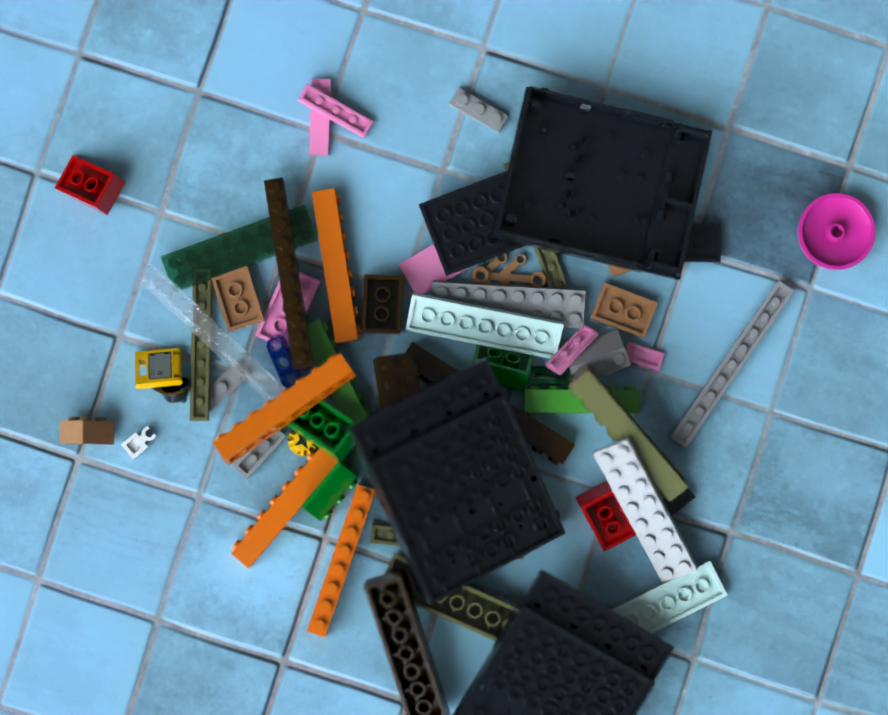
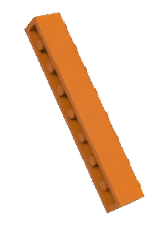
M335 188L313 191V204L335 343L359 341L358 336H362L360 324L356 325L355 317H359L357 305L353 306L352 298H356L355 289L350 287L349 281L353 279L352 270L347 268L346 262L350 260L349 251L344 249L343 243L347 241L345 230H341V223H344L342 211H338V204H341L340 194L335 192Z
M340 353L334 354L327 359L325 364L315 367L311 374L299 378L294 386L282 390L274 400L270 399L265 402L264 407L258 411L251 412L247 419L235 423L230 431L218 435L213 445L228 465H231L356 377V374Z
M321 449L317 452L312 451L306 458L309 462L304 467L300 466L295 471L294 475L296 477L293 481L290 482L288 480L281 488L283 490L282 494L279 497L277 495L273 497L269 502L271 507L267 511L263 510L256 519L259 521L254 526L251 524L244 532L246 536L242 541L238 539L231 547L233 549L231 554L249 569L338 462L336 459Z
M357 484L307 632L322 637L327 635L375 496L374 489Z

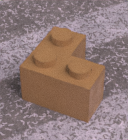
M68 417V421H60V444L114 445L115 421H107V417H95V421H91V417Z

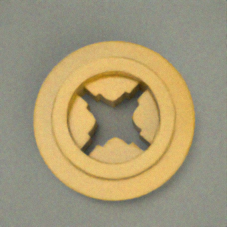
M294 430L289 433L288 445L296 455L308 456L312 451L316 450L317 446L308 440L306 441L308 448L303 444L296 446L298 441H300V436Z

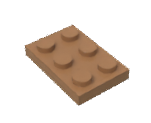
M248 266L211 278L229 333L265 321Z
M604 282L590 319L644 339L658 302Z

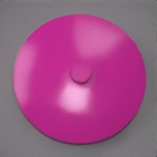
M841 193L827 194L814 200L803 211L798 223V241L806 257L817 266L828 270H844L860 263L870 252L875 240V223L870 211L858 199Z

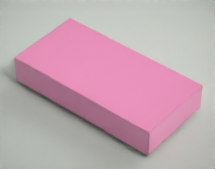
M632 342L627 343L626 353L630 363L660 371L665 353Z

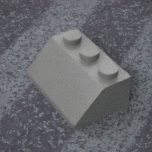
M618 330L597 337L570 365L572 374L586 363L598 377L631 366Z

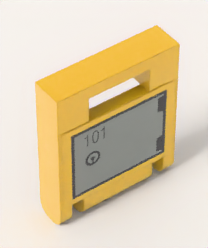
M180 348L135 352L136 388L147 389L182 385V350ZM140 365L142 367L147 366V375L141 376Z

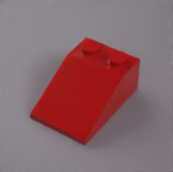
M72 155L54 188L108 216L126 182L114 173Z
M608 481L575 497L604 552L636 535Z

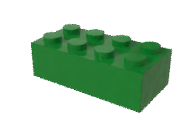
M323 400L287 425L340 463L355 445L354 439L347 428L354 421Z

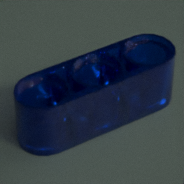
M279 334L274 335L267 342V350L284 388H291L295 384L289 383L287 377L289 375L294 376L297 381L301 378L300 371L295 372L293 368L291 350L285 337ZM273 340H278L281 343L280 349H276L273 346ZM280 358H286L289 363L288 366L281 365Z

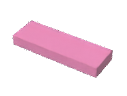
M583 325L546 363L547 368L561 375L597 338V331Z

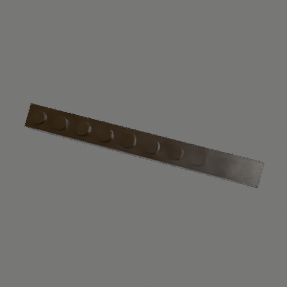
M283 177L264 180L293 368L295 372L314 369L285 181Z
M414 342L410 344L405 352H415L419 379L426 383L428 381L434 383L458 371ZM510 404L526 442L533 446L531 449L540 455L545 453L549 456L548 460L555 465H558V463L563 464L575 444Z

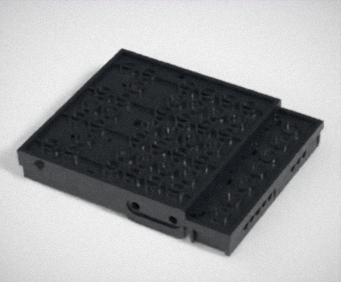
M532 86L526 87L492 237L679 281L712 130H703L682 125L683 123H674V120L549 91L548 88L544 87L542 89Z
M488 358L478 360L347 426L359 450V455L363 459L366 473L388 517L426 602L431 605L566 533L559 518L560 513L553 505L506 394L502 393Z
M541 569L538 571V575L525 597L523 596L522 602L516 606L492 650L452 715H637L654 687L655 679L673 651L674 646Z

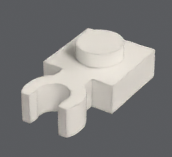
M149 426L142 430V435L139 436L135 432L121 444L132 459L137 458L149 447L146 444L147 441H152L157 437L156 434H153L151 437L146 435V432L150 429Z

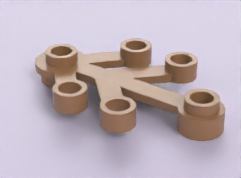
M504 254L505 260L503 262H500L498 257H496L486 267L477 266L474 268L471 274L474 283L493 284L490 280L499 281L503 285H511L510 282L531 283L533 286L542 287L546 282V277L541 272H536L532 276L510 274L518 266L526 263V256L523 254H518L515 260L499 273L491 271L499 264L506 263V254ZM519 256L524 258L523 263L517 262ZM479 272L484 273L485 277L483 279L477 277ZM536 277L542 279L540 284L535 283L534 279Z

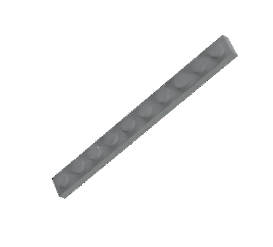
M780 280L777 281L669 438L684 448L689 445L794 293L793 289Z

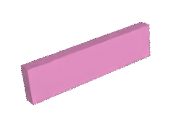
M312 79L313 87L331 96V79ZM311 109L309 155L328 156L330 119Z
M308 83L297 100L362 138H365L374 122Z

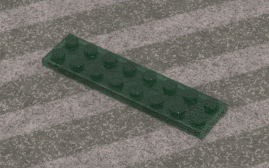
M305 204L290 209L295 249L317 242L318 239ZM270 217L161 256L173 292L176 293L236 269L275 257Z

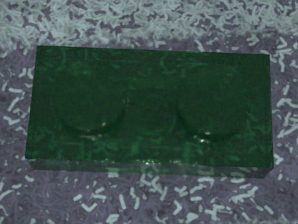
M531 366V385L570 384L569 367L559 375L548 369L547 366Z

